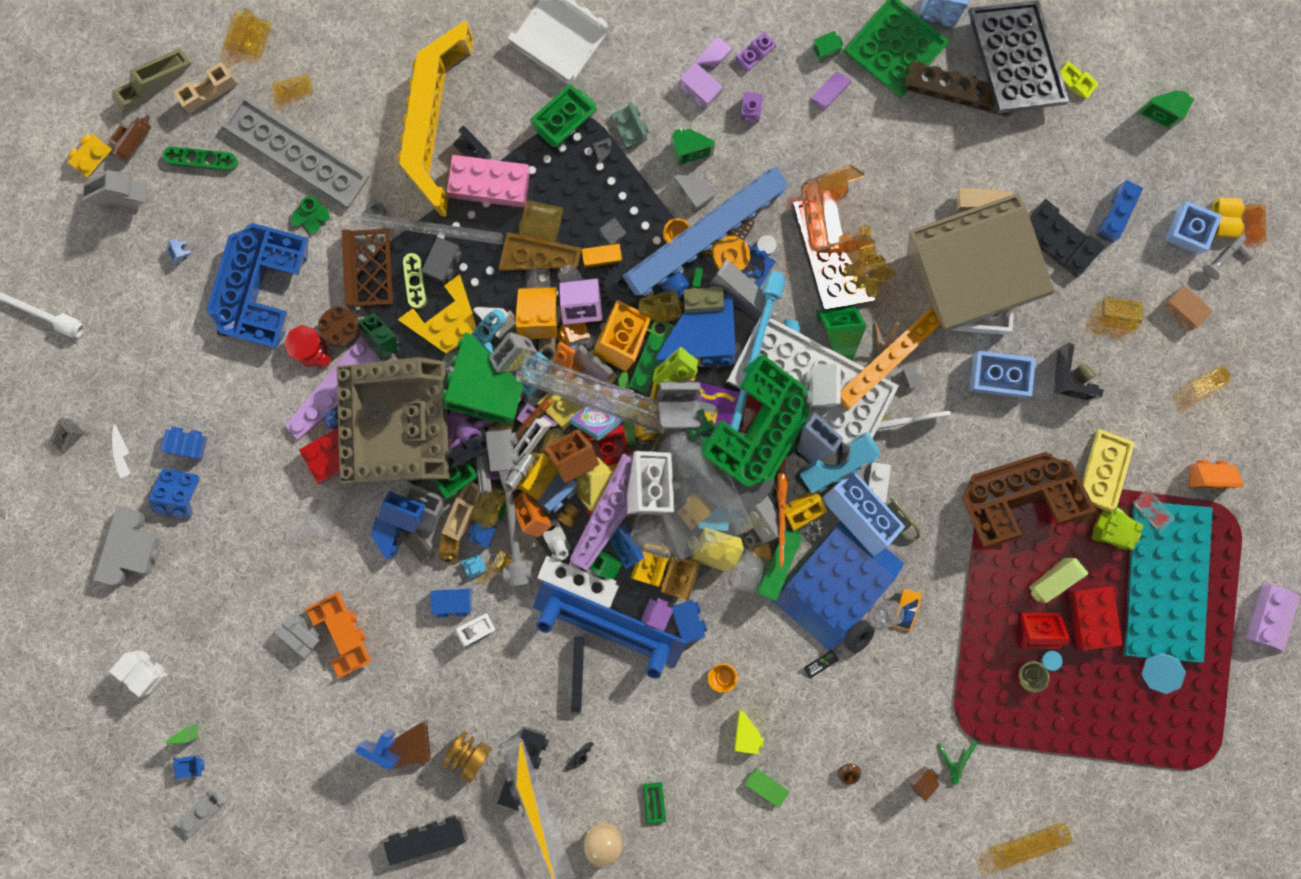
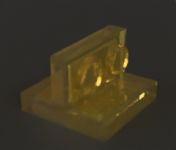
M245 8L242 13L234 12L224 48L262 59L272 26L271 21L256 18L251 10Z

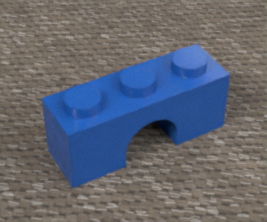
M1125 180L1118 186L1111 201L1113 206L1107 216L1103 218L1096 233L1097 236L1111 243L1121 238L1143 187L1128 180Z

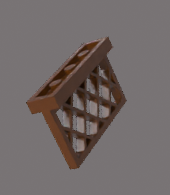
M389 228L350 231L349 229L341 230L345 306L356 308L361 306L393 305ZM378 234H385V241L381 246L373 241ZM356 235H364L368 238L362 247L356 244ZM370 242L378 247L371 256L364 251ZM380 251L386 254V260L381 265L374 260ZM361 252L369 257L362 266L357 263V257ZM371 261L379 266L372 275L365 270V267ZM381 270H384L387 273V279L381 284L374 277ZM362 271L370 276L363 285L358 281V275ZM372 279L380 285L373 294L365 288ZM382 288L388 292V300H379L376 297ZM364 289L371 296L367 301L359 302L358 295Z

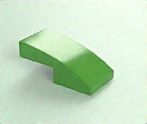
M757 768L753 770L744 783L778 808L790 792Z

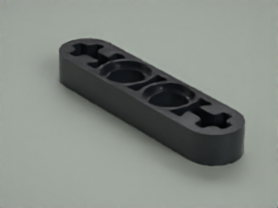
M574 637L571 713L582 712L584 637Z

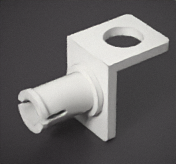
M555 518L550 521L551 525L556 526L555 529L545 531L543 536L552 554L556 555L558 559L563 560L568 557V550L571 549V546L558 519Z

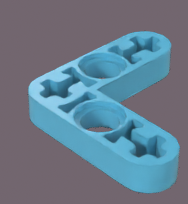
M499 309L491 311L471 334L490 354L496 349L490 341L505 324V314ZM484 326L488 328L489 335L485 334Z

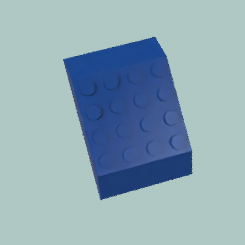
M839 520L781 588L777 600L771 601L825 648L831 650L845 639L852 626L859 622L896 579L905 563L887 548L873 556L843 522Z

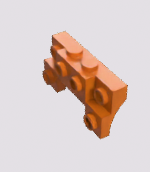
M340 591L305 608L312 621V626L325 621L341 656L329 661L333 665L338 679L373 662L365 646L366 635L362 628H358L356 623L358 621L354 611H350L347 608Z

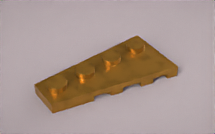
M507 232L499 271L578 268L582 248Z

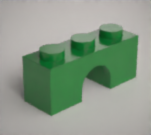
M650 333L630 382V390L647 396L653 382L654 370L658 367L657 355L667 339Z

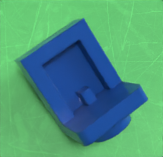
M199 755L173 758L174 778L202 776L201 771L205 769L204 760L200 759Z

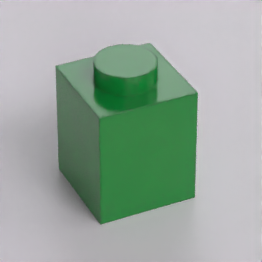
M835 30L814 39L812 47L819 62L840 54L843 41L839 35L837 36Z
M600 552L589 569L601 577L614 580L622 563L610 554Z

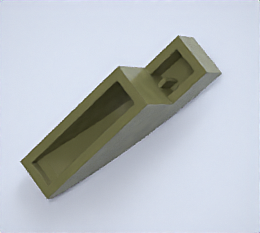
M179 48L130 70L129 83L112 90V99L120 110L125 113L146 102L171 84L191 65V62Z

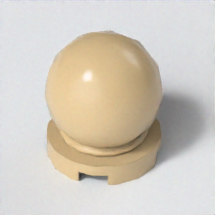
M598 823L587 831L584 838L583 851L591 864L598 867H608L620 858L623 838L620 831L614 825Z

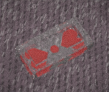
M1149 489L1133 501L1136 507L1158 531H1162L1175 520V517Z

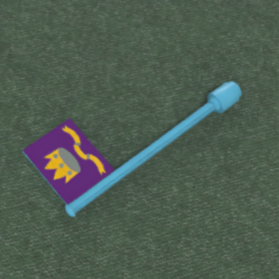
M772 271L767 276L762 293L765 296L766 303L748 365L759 356L773 304L782 297L786 282L785 275ZM688 379L685 381V382H688V381H689V382H693V383H700V382H696V381H692V380H688ZM700 383V392L697 398L698 410L704 409L708 421L712 420L715 427L719 421H724L738 431L748 393L742 388L740 392Z

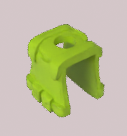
M1117 507L1112 512L1103 510L1094 524L1091 539L1097 542H1106L1124 550H1133L1140 539V531H1142L1144 525L1134 521Z

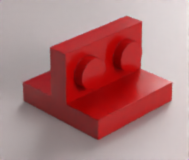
M1021 613L1020 619L1024 628L1021 642L1023 649H1062V645H1069L1070 638L1060 613Z

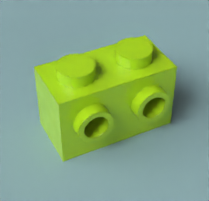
M679 347L655 368L653 381L659 386L660 383L669 381L684 383L687 379H691L696 375L698 360L682 347Z

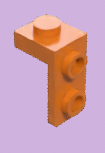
M562 342L557 344L552 373L572 379L581 372L582 366L573 361L575 351Z

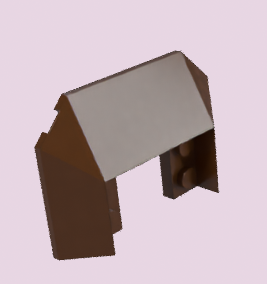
M1047 452L973 474L962 495L963 503L984 548L1001 550L1003 543L1022 537L1011 509L1045 499L1058 526L1073 522L1074 526H1077L1097 511L1072 462L1065 459H1057Z

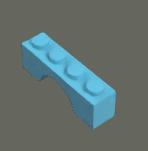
M868 431L851 440L849 445L850 456L843 463L828 465L817 460L801 469L800 476L811 493L825 490L828 484L833 481L837 483L844 479V475L849 472L853 474L859 471L865 463L871 464L878 459L880 449Z

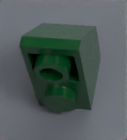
M375 313L358 321L370 348L381 360L397 351L396 335Z

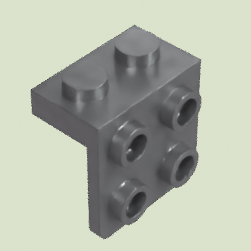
M670 381L660 383L657 402L662 429L699 428L700 420L696 411L698 410L697 398L700 392V383L689 381L684 383H673Z

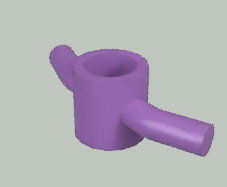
M482 419L475 425L470 421L460 423L456 429V434L459 438L449 448L460 443L463 445L465 444L464 441L476 435H482L480 430L494 422Z

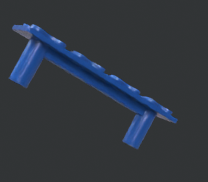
M542 581L533 605L534 609L542 612L536 624L539 631L543 633L550 632L556 619H560L650 657L646 674L652 679H659L661 677L665 664L673 668L676 667L687 641L649 626L546 581Z

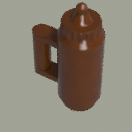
M149 115L142 119L136 118L129 127L122 122L108 140L115 145L113 147L115 150L112 154L124 162L132 158L151 129Z

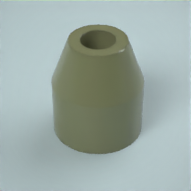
M1084 363L1075 369L1078 378L1083 384L1096 376L1095 372Z

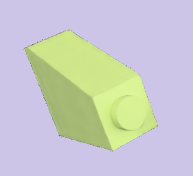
M1063 558L1029 586L1032 591L1031 595L1037 602L1047 603L1085 577L1088 572L1076 558Z

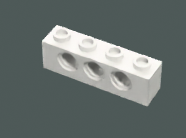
M554 554L551 557L546 556L537 577L610 608L619 587L615 585V580L608 578L603 580L597 577L598 575L592 570L588 569L587 572L580 570V566L573 562H570L569 565L563 563ZM564 567L567 574L564 578L557 577V568ZM578 574L582 575L585 579L584 584L581 586L574 583V577ZM594 582L602 584L603 589L600 593L592 591L591 587Z

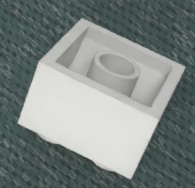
M841 364L819 365L810 368L806 376V381L809 383V391H807L806 395L809 408H834L840 404Z

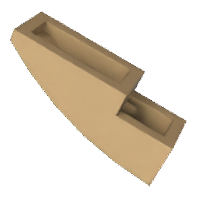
M960 188L956 192L957 211H967L1010 196L1012 192L993 189Z
M471 482L462 489L442 530L443 534L460 541L485 495L480 492L478 484Z

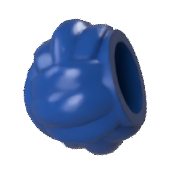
M329 410L325 415L326 426L330 429L335 430L338 428V410Z

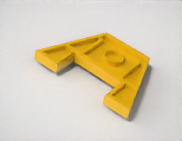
M460 274L444 285L455 301L433 318L424 323L416 311L411 309L398 319L447 355L456 350L459 338L463 339L465 332L471 335L477 328Z

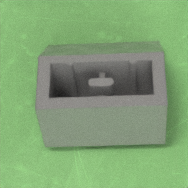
M409 483L403 496L425 505L423 521L418 529L433 534L447 499Z
M768 496L761 503L756 504L755 507L738 511L730 517V521L750 550L779 536V512Z

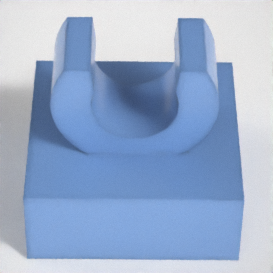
M177 238L169 240L166 247L174 265L181 263L183 258L188 257L191 253L190 250L183 251L181 249L186 246L187 242H178Z

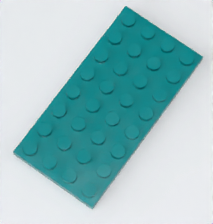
M1133 501L1132 519L1143 524L1144 527L1140 531L1139 541L1134 549L1130 550L1124 655L1150 658L1163 653L1178 658L1181 661L1204 663L1212 507L1151 502L1150 507L1142 508L1138 505V501ZM1151 508L1155 509L1154 513H1151ZM1155 514H1166L1167 521L1163 522L1161 526H1157L1155 524Z

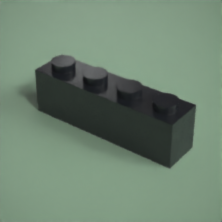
M456 815L448 816L441 823L432 821L425 824L426 827L421 829L416 826L407 829V833L401 835L399 832L388 835V839L383 844L389 866L466 843L468 837L462 816L457 818Z

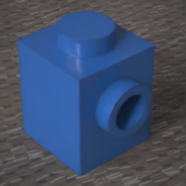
M478 521L475 525L472 524L468 535L471 536L469 541L488 548L493 541L497 527Z

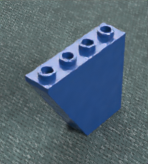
M723 295L724 311L684 312L657 355L658 366L679 347H682L698 360L697 366L711 367L712 365L729 366L736 364L733 295Z

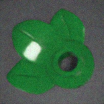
M307 196L302 199L300 207L293 211L292 225L299 226L304 224L310 233L315 234L320 229L321 221H329V211L326 207L320 205L315 197ZM313 203V208L308 209V204Z

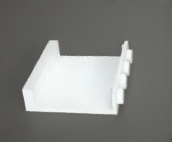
M540 0L517 33L511 32L508 36V42L510 46L569 85L576 79L609 31L607 22L604 19L596 18L589 9L578 6L575 0Z

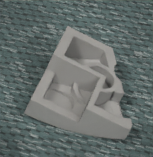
M581 345L575 354L574 362L582 366V369L605 385L612 376L613 370Z

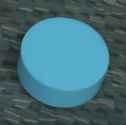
M1047 651L1042 655L1041 663L1047 670L1055 671L1061 667L1062 657L1055 651Z

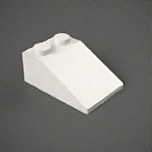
M634 452L627 490L628 514L663 515L674 512L671 453Z

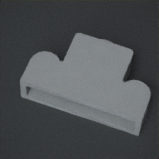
M107 170L83 183L82 202L110 206L112 203L135 208L146 203L148 184L131 180L132 177L130 175Z
M122 505L116 506L95 573V581L109 585H120L127 581L129 576L128 570L139 573H150L152 571L153 564L158 560L160 554L158 548L161 537L139 530L146 522L145 514L142 511Z

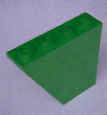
M465 332L463 339L459 338L457 343L458 356L454 355L452 360L453 373L449 372L447 377L448 390L444 389L442 394L443 408L512 427L523 384L511 372H497L489 359L491 354L469 333Z

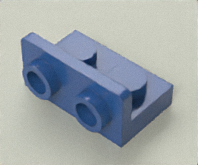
M625 524L615 530L609 542L625 569L645 558Z

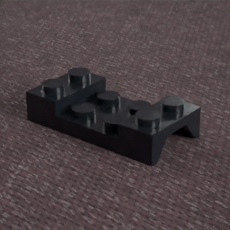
M1044 199L1030 216L1038 244L1045 253L1078 278L1105 246L1091 235H1085L1063 217L1056 206L1047 199Z

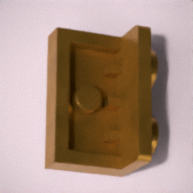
M673 555L672 559L668 562V571L662 581L661 592L689 601L701 564Z

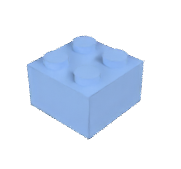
M1186 201L1177 207L1164 241L1200 255L1209 250L1222 215Z

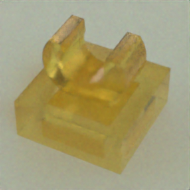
M495 550V553L498 555L494 560L489 558L490 567L503 574L504 567H508L513 558L502 550Z

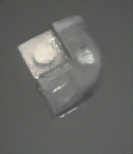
M743 547L744 550L737 565L733 567L727 583L732 587L756 594L763 577V561L758 554Z

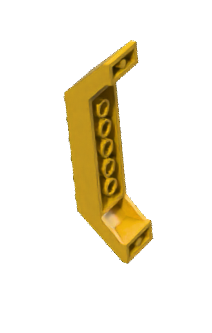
M465 21L417 52L416 60L414 59L412 63L413 78H410L409 81L411 93L410 96H407L406 100L408 112L404 115L403 119L405 131L401 133L400 138L402 150L398 152V162L402 169L441 217H446L449 198L443 188L437 187L431 179L430 170L446 70L465 55H471L474 37L468 22Z

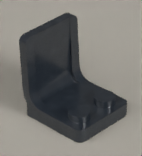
M1068 343L1059 347L1054 377L1056 385L1054 393L1088 401L1102 398L1104 390L1100 389L1099 385L1091 383L1082 385L1071 380L1070 373L1074 344Z

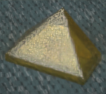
M309 73L272 82L277 101L313 92Z

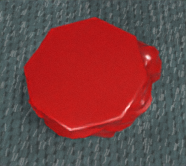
M300 325L289 330L284 342L289 357L297 359L304 366L310 368L316 366L322 369L330 365L331 358L327 353L328 345L317 334L315 328Z

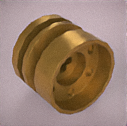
M463 731L461 735L455 738L446 752L442 767L446 769L453 762L454 765L450 772L453 773L458 767H461L462 770L459 778L471 784L492 747L481 741L474 748L472 744L475 737L471 736L466 743L464 740L468 732Z

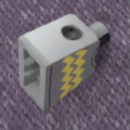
M508 333L490 355L489 359L497 372L521 371L536 355L537 350L529 338Z

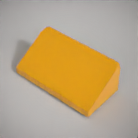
M620 244L582 249L585 268L622 262Z

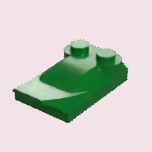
M569 84L530 118V123L547 143L553 147H561L566 139L597 111V104L581 89H575Z

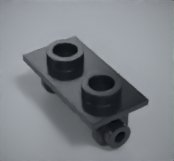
M476 435L464 441L467 446L465 449L461 443L448 449L449 451L446 452L448 459H451L452 467L462 466L468 460L480 457L488 451L487 442L484 441L482 435Z

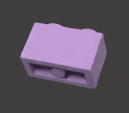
M696 62L680 77V88L684 93H690L694 97L696 104L700 107L704 106L707 109L722 94L723 87Z

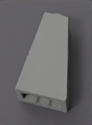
M726 259L707 288L712 286L723 287L724 295H733V305L757 321L763 313L766 303L765 296L762 294L763 290ZM774 302L773 308L770 315V318L774 319V317L777 314L775 309L777 308L778 304L776 302Z

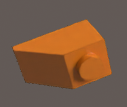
M524 491L514 499L515 514L524 533L540 537L552 526L546 511Z

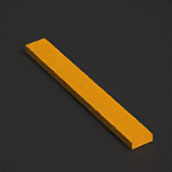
M932 307L840 391V403L847 410L853 407L941 325Z

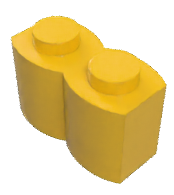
M1218 198L1213 201L1212 212L1222 215L1214 238L1236 239L1241 236L1244 231L1241 216L1245 211L1242 199Z

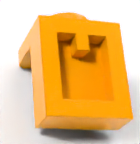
M585 322L565 324L557 329L558 340L567 346L570 343L590 338Z

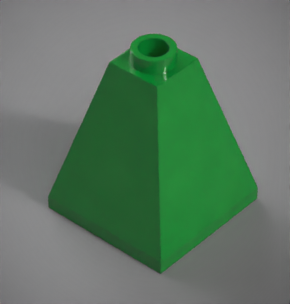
M858 309L821 312L820 318L830 349L853 361L866 329V323Z

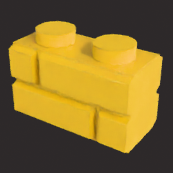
M811 491L793 500L788 505L786 504L784 509L785 520L794 531L827 512L821 497L816 492L811 493Z

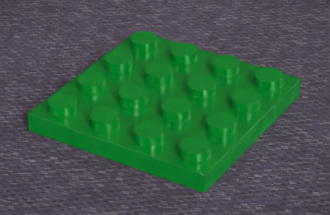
M887 0L844 49V53L897 97L902 99L908 92L901 89L906 67L914 61H920L924 65L930 66L950 41L900 0Z

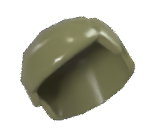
M1030 661L1020 667L1018 677L1025 690L1036 693L1043 691L1048 686L1050 675L1042 663Z

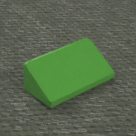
M196 723L182 729L167 739L166 744H185L197 739L198 724Z

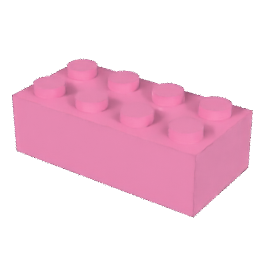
M452 155L447 193L450 198L525 208L530 176L529 165Z

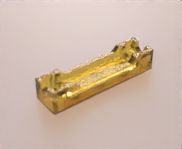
M1061 821L1044 829L989 848L994 856L996 866L1002 869L1073 843L1067 824ZM1060 829H1062L1064 832L1063 840H1060L1061 837L1058 832L1060 831ZM1002 850L1004 861L1000 860L998 851Z

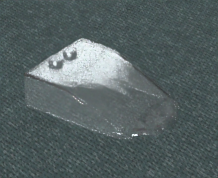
M680 432L669 436L660 444L656 452L671 453L674 512L660 515V519L676 561L753 528L730 475L701 455V436H698L697 441L691 443L687 433Z

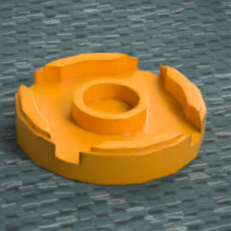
M726 236L716 243L713 249L712 260L718 270L726 259L740 271L747 266L750 260V250L745 241L737 236Z

